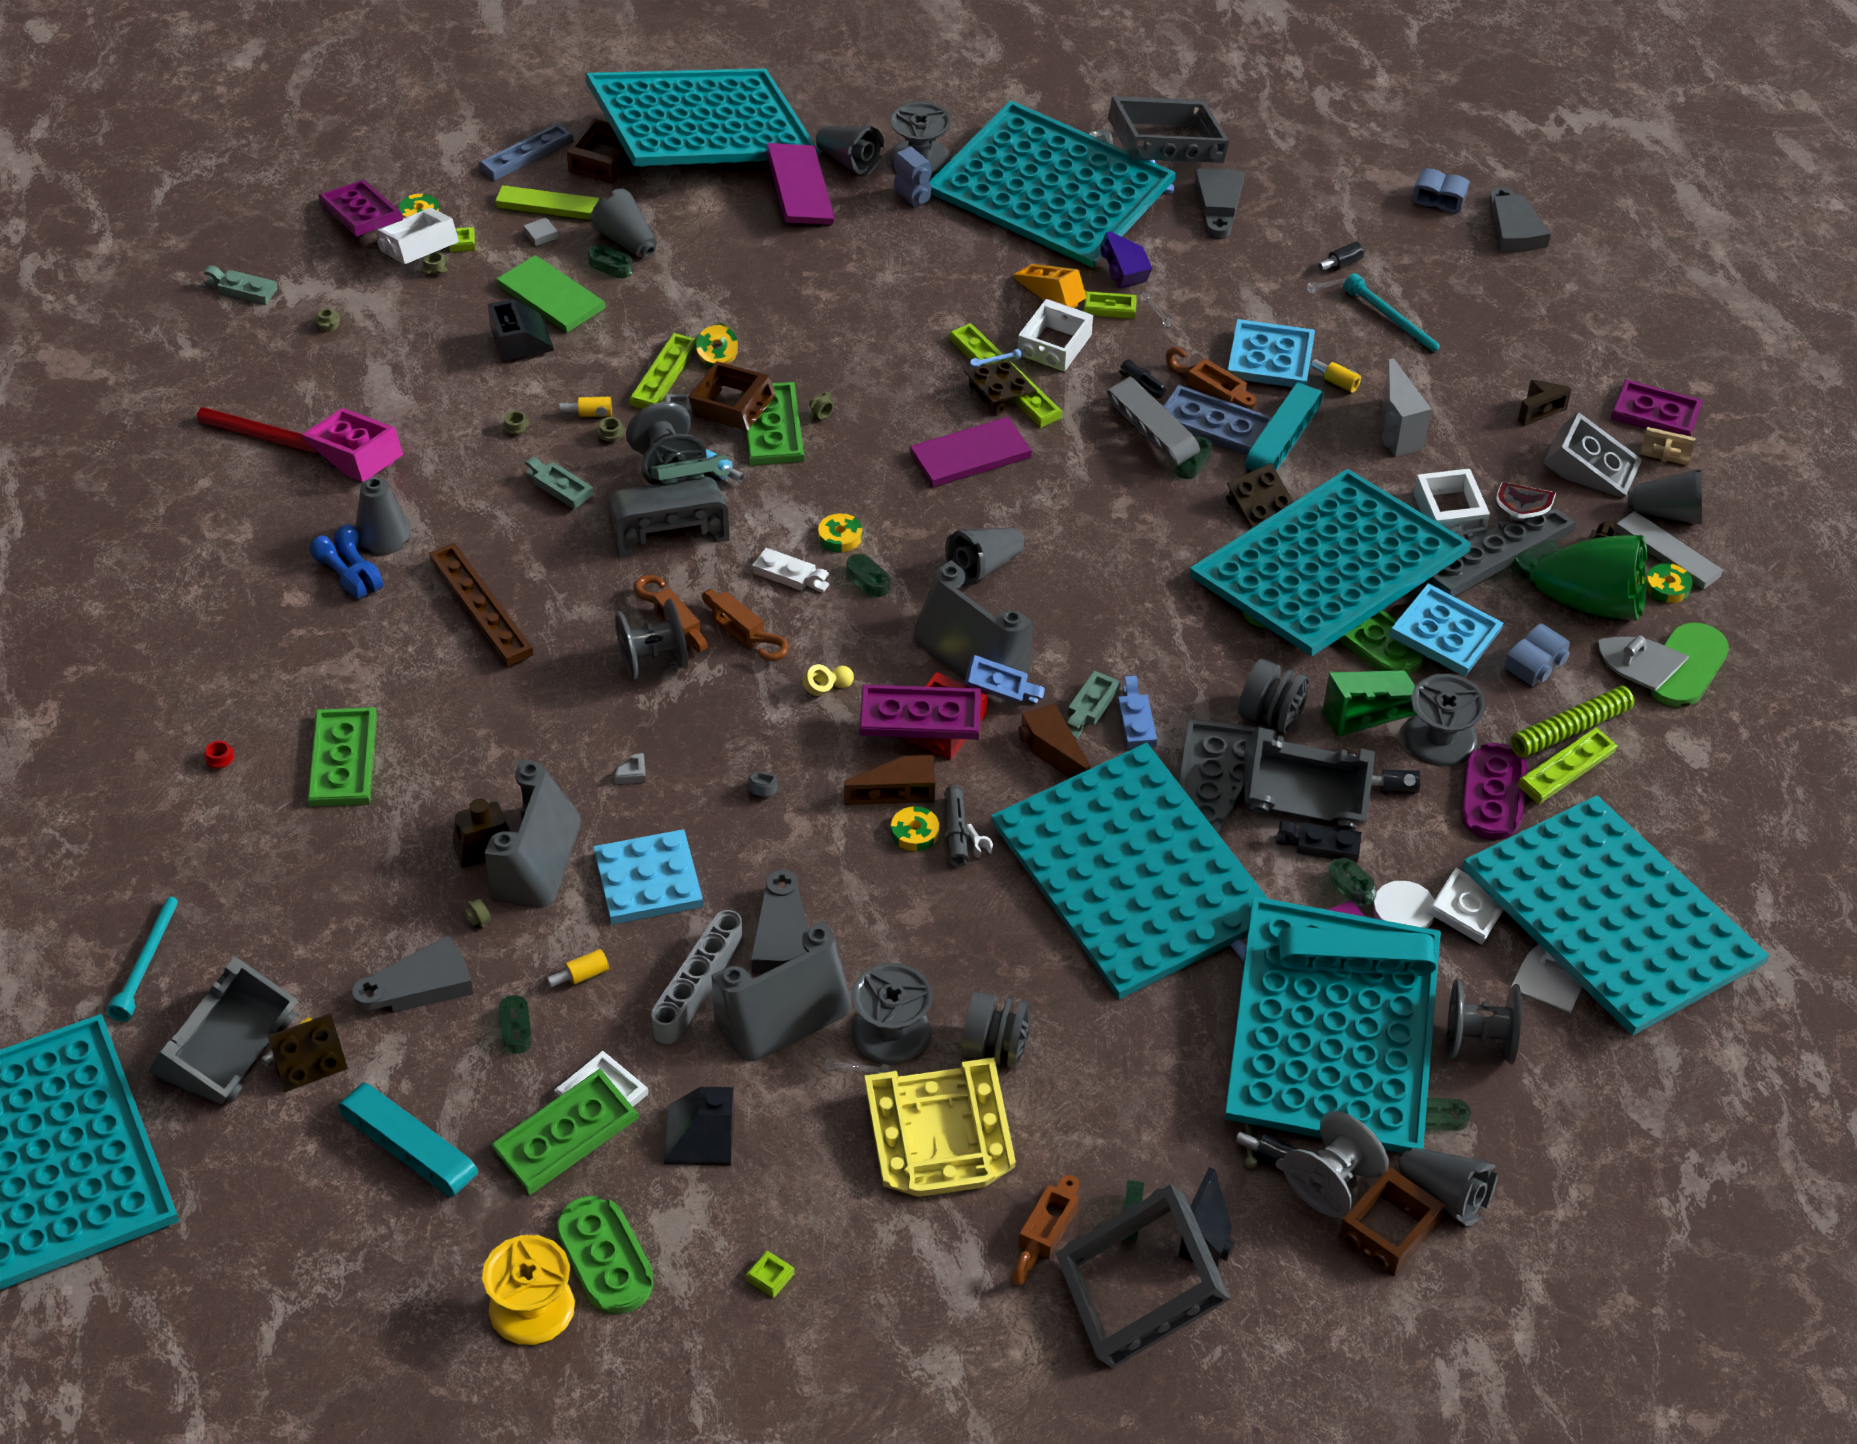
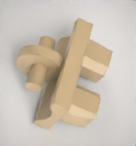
M1647 427L1640 455L1661 459V462L1665 463L1670 461L1689 465L1696 438Z

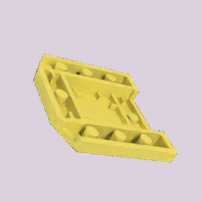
M994 1058L962 1062L961 1068L899 1077L897 1071L864 1075L865 1090L883 1187L917 1197L984 1188L1015 1168L1016 1160Z

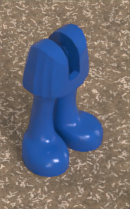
M346 524L336 531L334 544L327 536H319L311 542L309 553L314 560L334 569L341 577L339 582L341 588L359 600L367 596L364 583L371 592L381 590L384 584L376 565L365 561L357 552L359 532L353 525ZM336 550L342 557L346 558L352 566L348 568L344 564V562L339 558Z

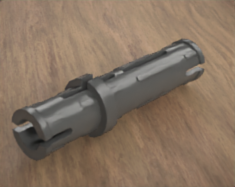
M950 785L944 790L947 819L945 841L949 846V863L953 866L961 867L969 861L967 851L969 832L965 827L964 792L962 787Z

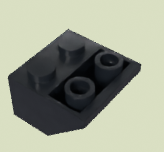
M514 299L487 304L490 329L502 361L554 351L540 313Z

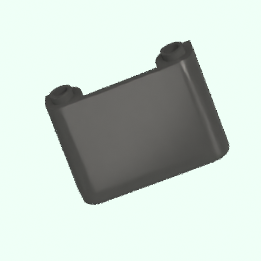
M713 478L685 479L668 484L659 483L614 491L608 497V512L619 557L632 556L633 547L639 541L641 544L646 543V533L700 525L701 534H707V531L711 532L716 542L730 540L728 507L721 490Z
M951 560L937 570L915 625V641L964 680L966 679L970 658L974 655L1024 673L1029 671L1033 621L1024 614L1013 610L1003 612L999 616L994 617L958 590L965 581V572L960 566Z
M1260 727L1246 738L1245 803L1250 805L1251 810L1256 812L1273 810L1336 823L1338 828L1355 830L1356 826L1362 825L1367 821L1375 759L1374 751L1360 749L1359 754L1355 755L1347 754L1348 750L1341 749L1339 752H1332L1284 742V737L1281 736L1273 739L1274 730Z
M519 759L515 770V780L521 786L523 805L520 811L523 820L518 833L499 832L489 840L485 851L491 899L493 901L543 908L552 904L557 897L581 827V820L578 810L544 766L534 761Z
M824 920L809 927L803 933L802 945L807 953L754 979L744 968L738 966H730L711 975L714 1022L742 1059L747 1061L760 1060L849 1014L851 1010V994L835 937Z
M236 956L232 958L224 969V973L213 984L210 991L180 1030L163 1047L149 1070L150 1073L163 1081L220 1105L225 1100L230 1103L233 1102L243 1088L238 1084L269 1043L267 1036L276 1033L280 1027L283 1029L289 1027L297 1016L292 1010L299 1001Z

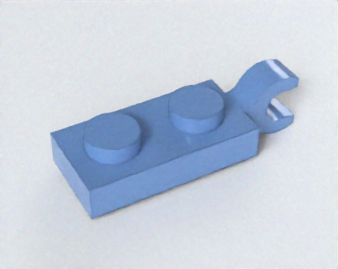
M976 655L970 658L964 683L966 686L981 689L983 692L1017 704L1022 701V698L1027 702L1036 704L1038 699H1043L1045 688L1026 682L1027 673Z
M1125 676L1124 696L1118 698V708L1127 749H1134L1145 743H1148L1150 747H1156L1157 736L1148 694L1139 695L1137 676Z

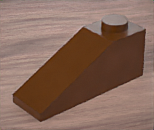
M1055 703L1022 713L1021 726L1018 727L1019 736L1023 743L1028 744L1034 755L1069 778L1091 769L1090 763Z
M933 755L902 756L844 781V805L935 802Z

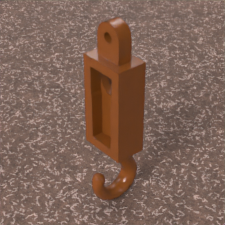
M1172 347L1166 352L1165 356L1168 367L1177 374L1188 375L1187 384L1201 393L1250 410L1255 408L1256 397L1246 391L1247 383L1206 358L1190 366L1178 364L1174 354L1182 358L1186 357V352L1181 348Z
M644 575L638 578L634 583V592L640 599L654 604L655 616L661 622H665L664 603L667 599H672L682 624L686 647L692 646L698 653L707 650V642L700 632V621L670 588L658 593L643 589V586L648 583H655L659 588L663 589L665 588L664 580L655 575Z
M708 589L702 593L704 603L712 610V620L749 650L760 643L778 645L780 649L775 653H767L764 649L759 648L757 653L764 660L779 661L788 654L789 645L786 639L776 634L764 632V621L727 591L717 594L714 590Z
M1063 1176L1056 1187L1048 1184L1021 1230L1018 1247L1025 1249V1251L1021 1253L1012 1271L1010 1281L1013 1285L1022 1286L1026 1282L1038 1255L1048 1260L1050 1259L1076 1214L1079 1202L1077 1194L1080 1183L1075 1176ZM1052 1205L1064 1211L1060 1216H1052L1047 1212V1209Z

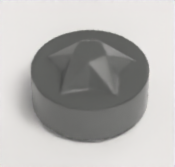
M756 772L748 777L747 789L751 793L759 796H770L777 792L778 779L774 775L766 772Z

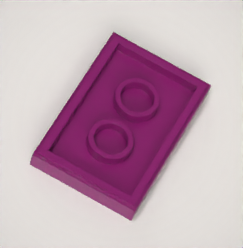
M1625 379L1613 408L1611 419L1646 429L1650 427L1691 437L1703 400Z

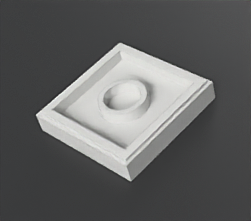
M1455 868L1431 905L1428 913L1483 945L1504 909L1468 874Z
M604 1051L600 1052L554 1090L555 1097L558 1098L601 1068L633 1107L648 1095V1088Z

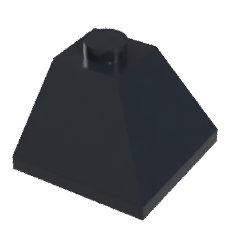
M699 1087L669 1104L664 1164L731 1165L735 1116L734 1087Z
M1209 1167L1190 1207L1218 1269L1222 1260L1228 1262L1235 1242L1230 1241L1232 1225L1216 1170ZM1181 1237L1179 1257L1193 1262L1184 1239Z

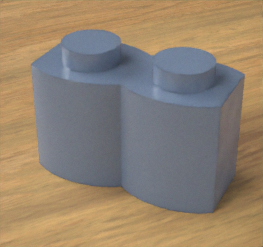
M912 146L897 152L894 159V168L897 172L894 179L895 191L914 208L928 202L931 196V184L929 182L932 174L931 163Z
M1421 169L1414 187L1412 201L1426 207L1436 206L1445 212L1460 213L1467 196L1470 181L1459 175H1445L1435 169Z
M1539 624L1525 639L1518 642L1507 654L1504 668L1531 686L1536 685L1539 681L1544 682L1550 676L1553 668L1557 665L1562 666L1567 661L1570 655L1568 651L1570 641L1544 624Z

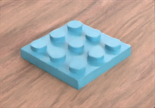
M1237 319L1228 372L1244 381L1291 388L1296 383L1306 385L1315 330Z
M1428 583L1391 628L1389 637L1466 677L1500 633L1504 623Z
M684 829L594 846V854L611 925L703 907V898Z

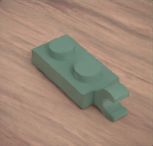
M209 265L204 271V275L210 276L205 282L206 285L218 287L220 294L267 305L277 290V283L274 280L233 270H228L224 274L219 268Z
M717 454L706 459L699 458L650 467L652 478L661 480L662 484L678 482L677 477L688 476V479L703 478L705 472L711 471L716 475L725 476L729 474V470H719L718 462L726 460L727 456Z
M531 457L525 462V465L531 468L526 472V475L534 480L535 485L574 510L593 495V487L553 461L547 466L536 457Z
M1097 671L1092 673L1068 707V716L1071 717L1067 725L1070 726V731L1076 740L1080 737L1086 723L1093 726L1096 724L1120 690L1121 681Z

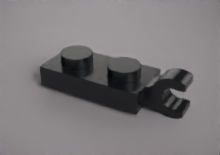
M1280 821L1276 843L1280 845L1297 846V853L1358 863L1362 832L1301 822L1299 829L1291 822Z

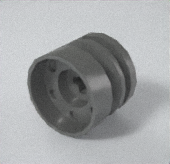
M1260 659L1253 667L1240 697L1238 714L1241 717L1258 723L1268 713L1267 726L1273 729L1278 724L1277 730L1287 734L1293 728L1304 709L1310 678L1304 674H1300L1296 678V672L1290 669L1280 680L1281 666L1268 660Z
M975 991L971 998L964 1027L961 1048L962 1058L970 1060L985 1059L989 1049H994L996 1065L1000 1066L1005 1053L1009 1052L1008 1067L1017 1069L1020 1059L1026 1051L1030 1034V1002L1021 1000L1017 1013L1014 1014V998H1008L1003 1010L999 1011L997 1010L996 995Z

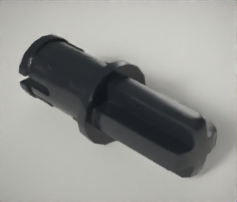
M1130 359L1125 360L1120 366L1121 370L1119 372L1126 378L1131 376L1156 398H1161L1166 392V386L1151 376V371L1148 369L1140 368Z

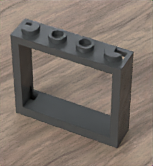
M1112 96L1108 120L1130 159L1224 163L1229 140L1204 100ZM1195 107L1199 108L1197 113H1194ZM1133 124L1195 126L1201 137L1139 135ZM1138 140H1144V145H1138Z
M1171 1184L1156 1189L1151 1196L1138 1204L1129 1205L1118 1216L1109 1221L1099 1223L1093 1231L1081 1238L1069 1241L1064 1248L1055 1253L1096 1357L1111 1368H1115L1231 1300L1186 1196ZM1171 1211L1202 1282L1107 1337L1079 1266Z

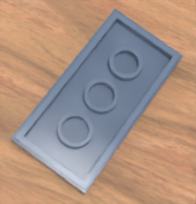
M1177 385L1163 406L1194 437L1244 455H1248L1252 446L1273 418L1181 385Z

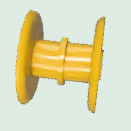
M520 1235L505 1240L491 1251L485 1261L482 1281L486 1293L490 1296L488 1315L493 1328L504 1339L518 1345H537L554 1339L566 1329L574 1315L575 1299L570 1286L567 1284L569 1281L570 1264L565 1251L555 1241L540 1235Z

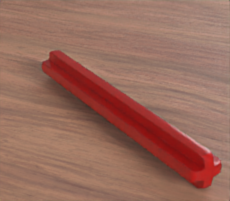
M200 407L196 414L197 421L203 424L313 454L318 453L303 439L302 433L206 407Z

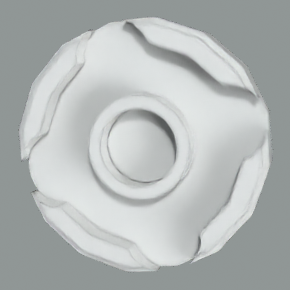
M1393 881L1383 885L1377 891L1373 902L1375 919L1429 928L1432 925L1434 916L1430 915L1428 911L1435 899L1427 889L1417 883Z

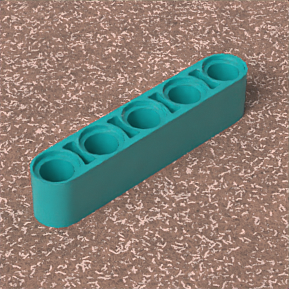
M1296 383L1250 449L1245 461V469L1255 471L1272 463L1277 471L1318 411L1323 399V391Z
M1288 927L1281 930L1278 934L1280 964L1287 969L1414 976L1428 975L1436 970L1434 940L1432 936L1424 933Z
M362 1082L338 1104L340 1113L350 1124L447 1196L453 1198L478 1175L477 1167L471 1159L370 1084Z

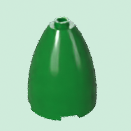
M1643 535L1600 537L1561 548L1538 560L1536 566L1531 567V583H1535L1536 589L1549 598L1578 611L1612 619L1639 621V615L1642 616L1647 589V579H1645L1646 565L1643 562L1647 561L1645 537Z

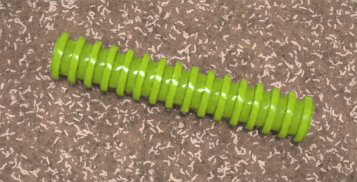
M1618 686L1609 692L1591 698L1582 704L1549 717L1547 720H1542L1540 723L1514 733L1510 738L1511 747L1518 757L1526 758L1544 748H1548L1550 745L1568 739L1577 733L1603 723L1605 720L1631 710L1634 706L1633 695L1627 687Z

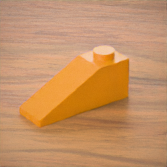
M1031 264L1013 274L1016 281L1044 301L1048 299L1071 308H1076L1079 302L1087 298L1078 269Z

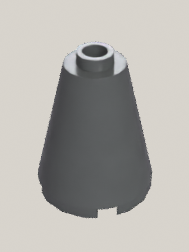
M823 126L816 135V144L820 150L853 173L869 175L876 170L881 162L882 156L879 154L881 147L884 148V139L879 129L872 126Z
M622 188L612 191L613 196L606 199L603 197L600 199L590 214L592 227L639 258L651 256L656 250L657 240L632 194Z
M1694 469L1633 485V491H1628V508L1633 507L1634 511L1642 515L1690 524H1702L1701 469Z
M372 477L362 483L355 525L359 532L357 545L362 550L363 548L371 550L373 555L395 553L403 548L402 544L407 539L409 542L411 538V527L389 483L379 477Z
M1014 527L959 529L947 537L945 544L947 563L952 560L964 570L965 585L976 584L1019 555L1024 548V537Z
M1415 1147L1410 1151H1406L1399 1162L1402 1176L1444 1203V1211L1465 1226H1472L1481 1218L1475 1214L1481 1206L1487 1209L1496 1188L1497 1173L1492 1171L1496 1166L1488 1161Z

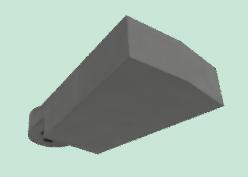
M1221 168L1196 169L1195 187L1206 225V232L1209 236L1216 239H1224L1231 235L1244 187L1245 171Z
M1506 187L1494 188L1490 193L1489 204L1492 210L1499 251L1518 252L1548 247L1551 233L1524 195H1515L1511 189Z
M776 870L767 877L751 958L752 973H766L807 953L802 945V935L808 929L797 877L791 871ZM780 882L785 883V889H779Z
M447 935L374 975L358 980L352 988L355 1005L362 1010H374L390 1006L393 1013L471 995L473 994V988L464 958L450 936ZM370 990L374 993V996L368 997L364 992Z

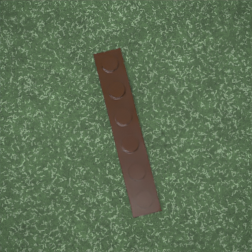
M451 543L430 552V562L507 667L533 656L532 646L457 545Z

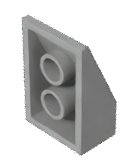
M1392 358L1388 362L1382 397V440L1385 447L1389 448L1393 455L1397 457L1424 449L1432 409L1396 360Z
M1578 412L1559 428L1543 464L1565 480L1624 498L1628 493L1642 459Z

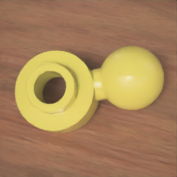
M817 664L809 668L803 675L805 689L815 696L824 695L833 685L840 689L848 688L854 680V674L847 666H838L831 672L826 666Z

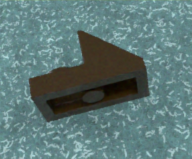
M1531 380L1527 398L1522 400L1518 421L1523 426H1527L1567 410L1572 389L1569 386Z

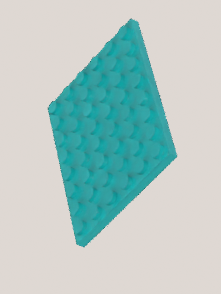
M766 68L586 73L585 82L634 166L768 161L765 150L767 143L815 146L818 157L819 149Z
M1010 100L929 182L932 195L1094 268L1103 258L1100 252V244L1105 233L1111 231L1122 237L1175 180V172L1149 160L1130 159L1124 149Z
M1346 469L1190 567V577L1312 657L1470 552L1471 542L1351 470Z
M1148 743L1142 744L991 815V823L1119 1000L1233 944L1238 939L1247 937L1253 896L1267 898Z
M1598 795L1464 859L1462 869L1632 1036L1766 964L1770 956Z
M1253 896L1224 1119L1321 1138V1118L1326 1112L1339 1111L1347 1113L1363 1122L1377 1136L1385 1150L1405 1153L1415 1147L1423 1149L1441 931ZM1288 927L1424 933L1432 936L1434 940L1436 970L1428 975L1414 976L1287 969L1280 964L1278 934L1281 930Z
M102 1014L0 1049V1290L180 1222Z

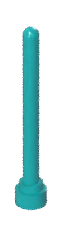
M1357 273L1351 274L1345 280L1343 289L1351 296H1361L1432 352L1439 350L1438 342L1366 288L1365 280Z
M168 897L165 900L122 992L113 996L106 1008L108 1016L116 1021H129L135 1011L136 1006L133 997L178 905L175 897Z

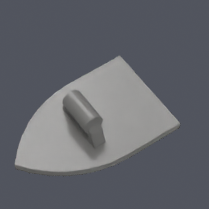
M1640 635L1637 637H1611L1598 640L1600 654L1604 662L1614 672L1655 692L1689 659L1688 655L1652 640L1645 639Z

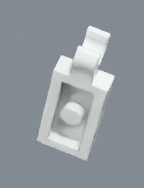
M765 548L752 565L754 574L801 591L808 586L818 592H824L829 586V583L824 581L829 575L826 570L816 569L815 565L769 548Z

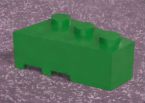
M1405 670L1329 672L1322 712L1337 737L1414 716L1416 713L1413 710L1411 696L1415 685Z

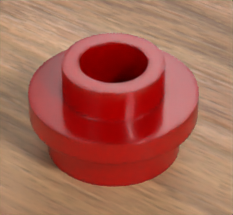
M220 740L208 744L204 752L206 765L214 769L227 767L233 762L235 757L233 748L225 741Z

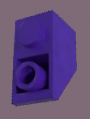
M1111 231L1106 232L1100 244V252L1102 257L1106 258L1109 264L1110 276L1116 281L1118 288L1147 282L1152 266L1144 248Z

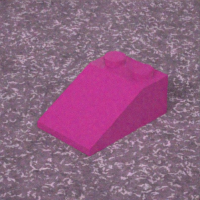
M345 408L339 409L302 434L303 439L344 475L361 482L372 478L374 474L392 465L395 460L403 455L395 427Z

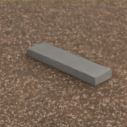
M1633 511L1617 523L1615 531L1621 535H1643L1649 554L1664 564H1674L1685 569L1692 577V582L1704 590L1721 577L1723 569L1636 511Z

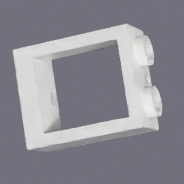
M428 208L403 218L402 221L377 229L379 236L377 243L380 250L404 264L459 242L453 219L433 208Z
M1046 299L1018 335V349L1022 351V357L1065 372L1092 335L1093 315ZM1046 327L1073 336L1065 348L1037 339Z
M1470 469L1417 475L1413 495L1422 514L1454 533L1485 526L1487 530L1490 513ZM1464 492L1470 506L1469 509L1439 511L1433 495Z

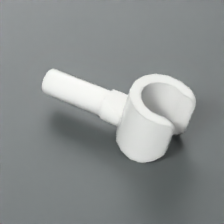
M967 824L965 827L974 843L973 855L976 858L981 857L980 847L987 849L988 853L991 854L993 846L991 839L986 836H979L972 824Z

